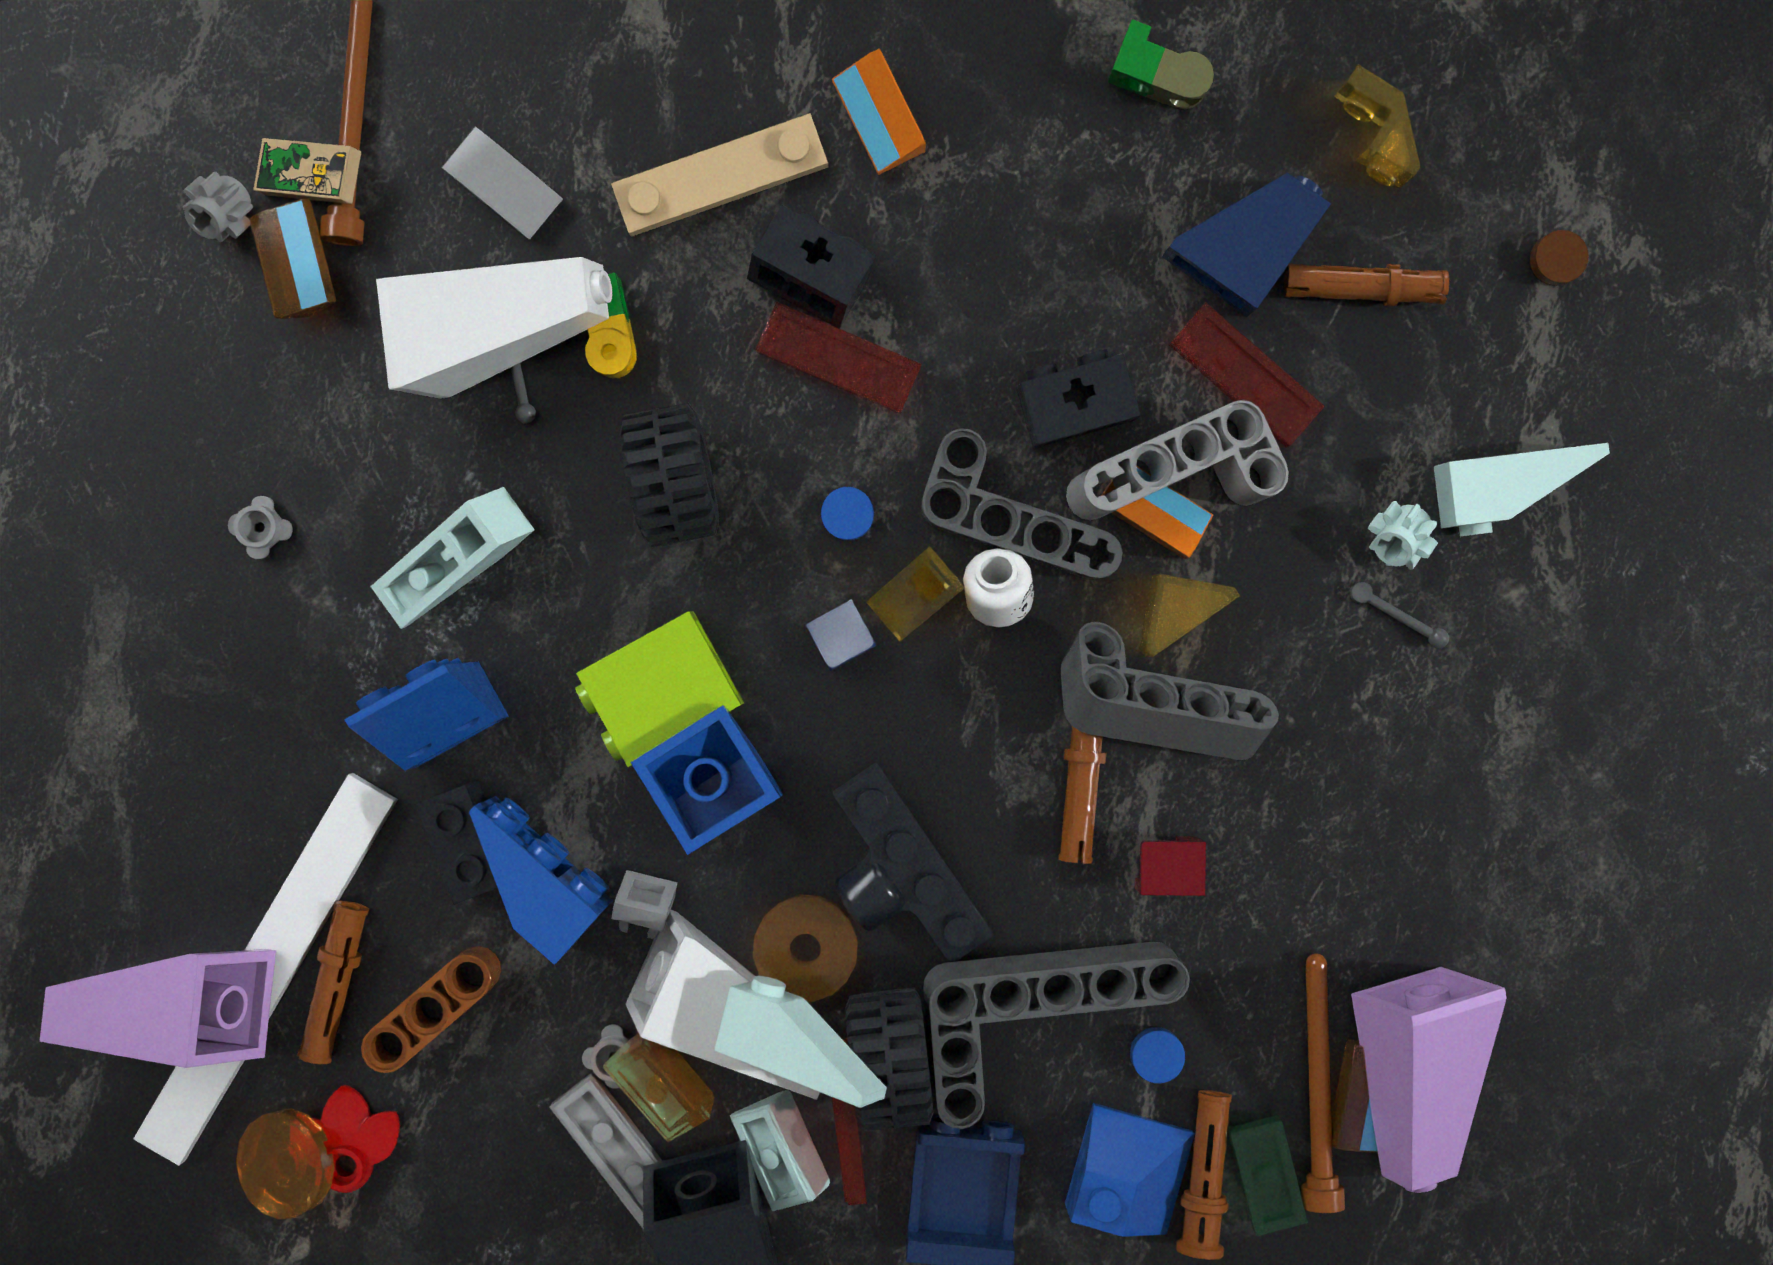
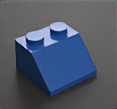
M724 705L631 762L687 855L784 795L759 753Z

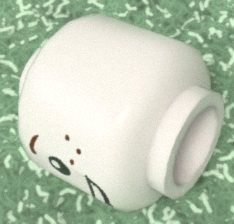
M995 548L985 550L974 556L966 566L963 584L967 608L975 619L987 626L999 628L1017 623L1030 611L1034 599L1031 569L1022 556L1011 550Z

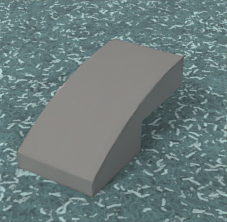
M477 127L472 129L441 167L529 240L563 200L555 191Z

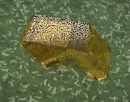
M1358 64L1345 79L1335 98L1344 103L1345 111L1352 117L1363 122L1373 121L1378 124L1358 156L1357 161L1367 167L1366 173L1375 181L1386 186H1393L1395 184L1401 188L1416 175L1420 168L1404 93Z

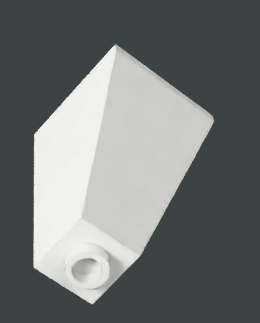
M583 257L376 279L388 387L391 390L440 399L448 398L609 319L607 303L611 302L612 285L607 272L604 271L603 265Z
M670 910L664 931H659L658 935L654 938L626 1002V1007L640 1037L817 1100L819 1091L714 1051L730 986L752 982L755 975L678 912Z

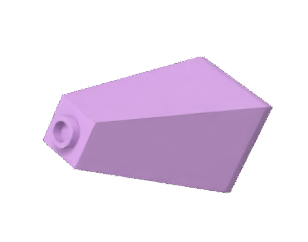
M259 949L186 954L46 987L40 1042L184 1068L265 1058L276 950Z
M1443 967L1351 994L1381 1174L1383 1177L1404 1187L1407 1191L1415 1193L1431 1191L1437 1187L1438 1182L1458 1175L1507 999L1504 987Z

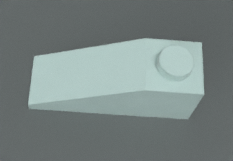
M1602 443L1452 461L1434 466L1441 528L1459 526L1460 536L1493 533L1492 522L1513 518L1608 455L1610 453L1609 444Z
M504 487L465 502L370 587L398 626L403 629L504 557L531 534L534 528Z
M755 976L752 982L730 986L714 1051L859 1108L884 1099L887 1087L803 997L785 991L786 984L770 977Z

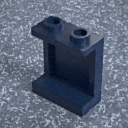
M933 1115L929 1125L917 1126L905 1244L906 1262L930 1265H1014L1015 1248L1013 1234L1021 1155L1024 1154L1025 1141L1021 1130H1014L1013 1124L999 1120L983 1121L982 1127L952 1128L946 1125L939 1115Z

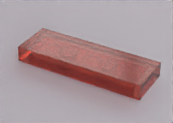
M779 302L775 303L756 348V352L898 414L902 413L922 365Z
M1207 303L1197 311L1169 344L1171 348L1233 402L1244 400L1258 406L1264 414L1273 436L1286 448L1292 445L1325 407Z
M842 1039L848 1045V1040ZM832 1097L845 1202H848V1206L867 1204L863 1149L855 1106Z

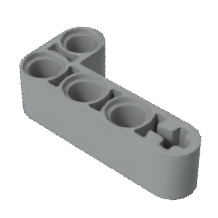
M1240 400L1225 405L1094 465L1071 480L1067 487L1066 498L1070 509L1080 518L1087 520L1098 519L1213 466L1227 496L1235 503L1247 506L1265 500L1282 491L1288 482L1289 471L1264 414L1252 402ZM1227 419L1237 427L1239 433L1238 440L1228 432ZM1182 439L1188 441L1194 448V461L1189 459L1183 452ZM1137 459L1143 461L1149 467L1151 473L1150 482L1144 480L1138 474L1136 468ZM1250 467L1255 469L1260 476V488L1254 485L1250 478ZM1113 480V484L1116 487L1115 490L1103 496H1095L1092 488Z

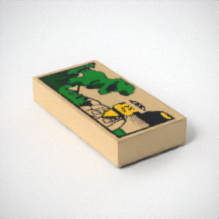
M262 138L253 190L268 196L352 204L361 151L351 146Z

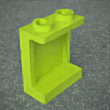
M694 611L684 613L576 673L582 683L575 687L579 699L590 715L598 712L607 731L601 733L606 748L615 761L623 758L627 767L631 766V762L722 705L728 711H731L744 704Z

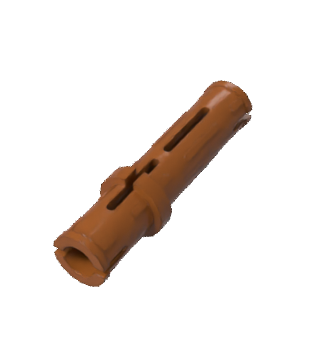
M1289 263L1285 268V272L1288 273H1284L1283 296L1383 301L1384 306H1397L1398 302H1426L1444 305L1447 300L1446 295L1449 292V273L1447 270L1420 271L1400 269V264H1387L1386 268H1358Z
M1073 726L1070 748L1064 749V759L1069 760L1061 848L1058 860L1078 863V860H1080L1083 864H1090L1093 861L1092 847L1100 764L1106 763L1107 753L1101 752L1102 736L1081 732Z
M350 901L334 902V912L326 945L319 947L317 960L321 962L310 1003L301 1046L297 1053L299 1059L313 1064H329L332 1062V1052L344 1010L353 968L359 967L362 957L361 953L357 951L369 908L359 903Z

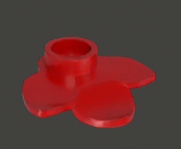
M346 1084L341 1085L330 1096L324 1107L321 1120L304 1117L296 1119L293 1124V1140L297 1153L302 1159L319 1167L320 1176L329 1188L342 1193L356 1191L369 1180L374 1164L383 1161L392 1154L400 1133V1121L396 1111H383L371 1115L370 1107L364 1097L357 1090ZM340 1157H351L356 1164L355 1171L347 1172L343 1170L340 1166Z

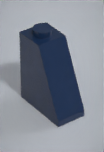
M1286 173L1176 237L1162 257L1248 317L1259 307L1331 203L1321 197L1323 191L1316 183L1304 176H1297L1295 178Z

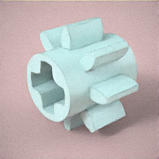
M1393 501L1384 513H1378L1368 526L1372 533L1377 534L1369 548L1370 550H1375L1377 556L1387 566L1406 565L1410 570L1414 569L1421 557L1428 559L1438 544L1434 538L1430 537L1437 522L1432 521L1418 504L1400 507L1396 501Z

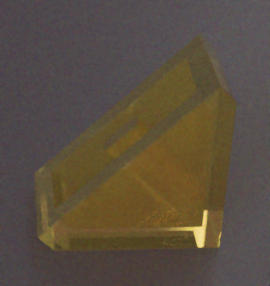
M928 547L866 602L895 637L902 641L965 587L935 551Z
M1164 574L1152 575L1139 649L1145 657H1154L1240 597L1235 587Z

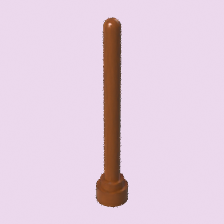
M351 0L338 145L351 146L359 151L372 0ZM357 180L353 203L333 202V205L327 207V214L321 216L320 240L343 246H360L363 244L365 222L359 219L360 211L355 208Z
M1314 953L1306 959L1311 1173L1306 1175V1183L1301 1185L1302 1209L1306 1211L1337 1213L1345 1210L1344 1186L1339 1184V1176L1333 1174L1327 961L1321 954Z

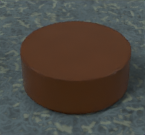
M1568 230L1551 232L1539 239L1533 246L1530 254L1531 269L1534 275L1545 284L1552 286L1567 284L1578 278L1586 269L1589 259L1588 249L1583 239L1574 232Z

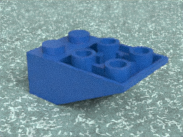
M456 658L452 661L448 659L436 662L435 659L408 672L405 677L409 684L401 688L400 685L390 689L383 687L364 696L356 702L360 711L344 720L349 728L406 771L426 763L509 717L479 661L462 663L460 658Z
M495 796L475 805L469 811L513 929L555 965L613 901L606 894L609 887L592 870L584 868L581 872L568 861L566 857L569 851L554 836L545 833L541 837L526 823L530 819L529 815L517 803L509 798L501 801Z

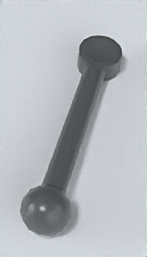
M518 363L510 367L519 405L516 408L515 416L519 422L528 424L535 419L536 410L528 402L521 364Z
M1359 582L1351 587L1350 597L1354 602H1367L1427 637L1430 645L1434 648L1440 649L1448 644L1449 635L1444 629H1432L1373 594L1369 584Z

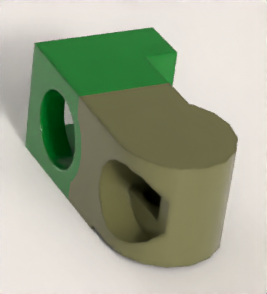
M1132 19L1107 83L1174 108L1185 110L1198 105L1213 83V67L1207 57L1193 51L1179 54L1147 41L1152 27Z

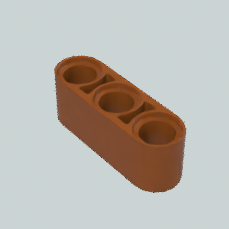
M475 946L462 951L366 1034L361 1046L362 1057L366 1064L374 1071L389 1073L394 1072L407 1063L494 987L501 973L500 961L496 954L488 948ZM463 962H472L481 968L484 976L482 985H470L463 979L461 974ZM423 997L434 998L441 1004L443 1008L442 1020H433L424 1014L421 1007ZM383 1032L394 1033L399 1037L403 1048L401 1054L389 1053L384 1048L381 1039Z

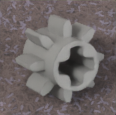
M213 172L206 179L202 176L197 177L183 190L191 199L183 206L186 221L202 237L208 239L216 238L219 242L224 241L229 235L236 239L252 224L249 218L245 216L253 208L250 195L246 188L233 177L219 176L217 172Z

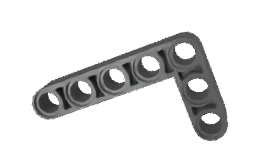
M1162 942L1114 945L948 962L936 965L925 977L923 990L931 1091L939 1117L946 1125L952 1128L964 1129L974 1125L984 1113L985 1097L979 1024L1170 1004L1183 997L1189 988L1190 977L1187 968L1173 950ZM1171 964L1170 971L1163 979L1157 981L1149 980L1150 974L1157 966ZM1111 969L1119 970L1118 977L1112 984L1107 986L1097 985V980L1102 973ZM1056 975L1067 976L1066 983L1059 990L1053 992L1044 990L1047 980ZM1004 980L1015 982L1012 992L1003 997L991 995V991L997 983ZM958 986L963 989L960 997L955 1001L942 1002L937 999L940 992L946 987ZM957 1037L966 1040L963 1048L957 1052L949 1053L941 1050L944 1043L949 1039ZM966 1089L970 1091L968 1096L960 1102L953 1103L945 1100L953 1090Z

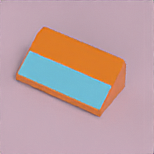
M880 49L870 52L832 78L836 91L878 175L925 153L926 142Z
M1136 466L1141 478L1150 482L1151 475ZM1113 480L1109 482L1101 496L1116 489ZM1169 486L1111 512L1183 559L1191 557L1213 517L1212 513Z

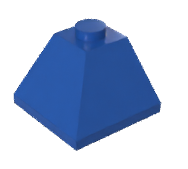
M1093 1103L1065 1200L1070 1221L1122 1237L1167 1234L1194 1139V1131Z

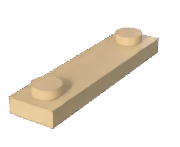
M811 113L613 182L611 185L628 233L632 237L828 168V162Z

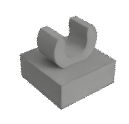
M626 870L614 902L611 919L618 920L620 930L626 933L630 924L649 928L647 938L654 939L659 931H664L675 899L678 882Z

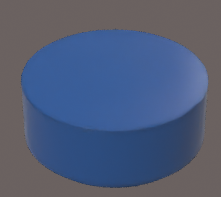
M838 488L831 492L823 502L821 509L822 522L828 532L836 538L842 540L858 539L870 530L874 521L875 513L871 500L864 492L857 488Z
M1151 1027L1141 1031L1134 1038L1130 1048V1058L1134 1068L1142 1078L1152 1083H1165L1177 1077L1183 1069L1185 1051L1174 1033L1162 1027Z

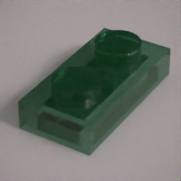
M1276 1115L1229 1127L1228 1135L1252 1229L1256 1236L1308 1223L1280 1117Z

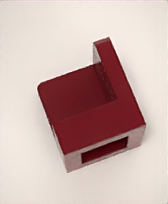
M1176 836V841L1145 840L1141 842L1140 878H1135V890L1140 895L1205 896V841L1195 836Z

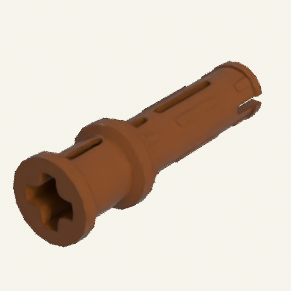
M1199 1090L1190 1189H1186L1180 1199V1205L1185 1208L1183 1234L1182 1238L1176 1241V1250L1189 1257L1214 1260L1221 1259L1224 1256V1247L1219 1242L1222 1214L1228 1211L1229 1205L1226 1200L1227 1197L1222 1194V1183L1227 1149L1229 1106L1232 1095L1220 1091ZM1212 1124L1214 1125L1211 1165L1207 1166L1209 1125ZM1205 1180L1209 1182L1208 1190L1203 1189ZM1204 1217L1205 1229L1204 1234L1201 1235L1199 1234L1200 1218Z

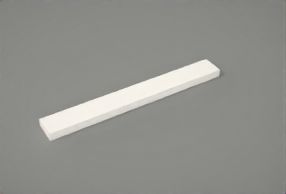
M354 773L348 774L245 949L276 950L269 1018L334 910V902L339 901L398 801L397 798ZM245 1060L189 1068L176 1066L133 1139L178 1166L186 1161Z

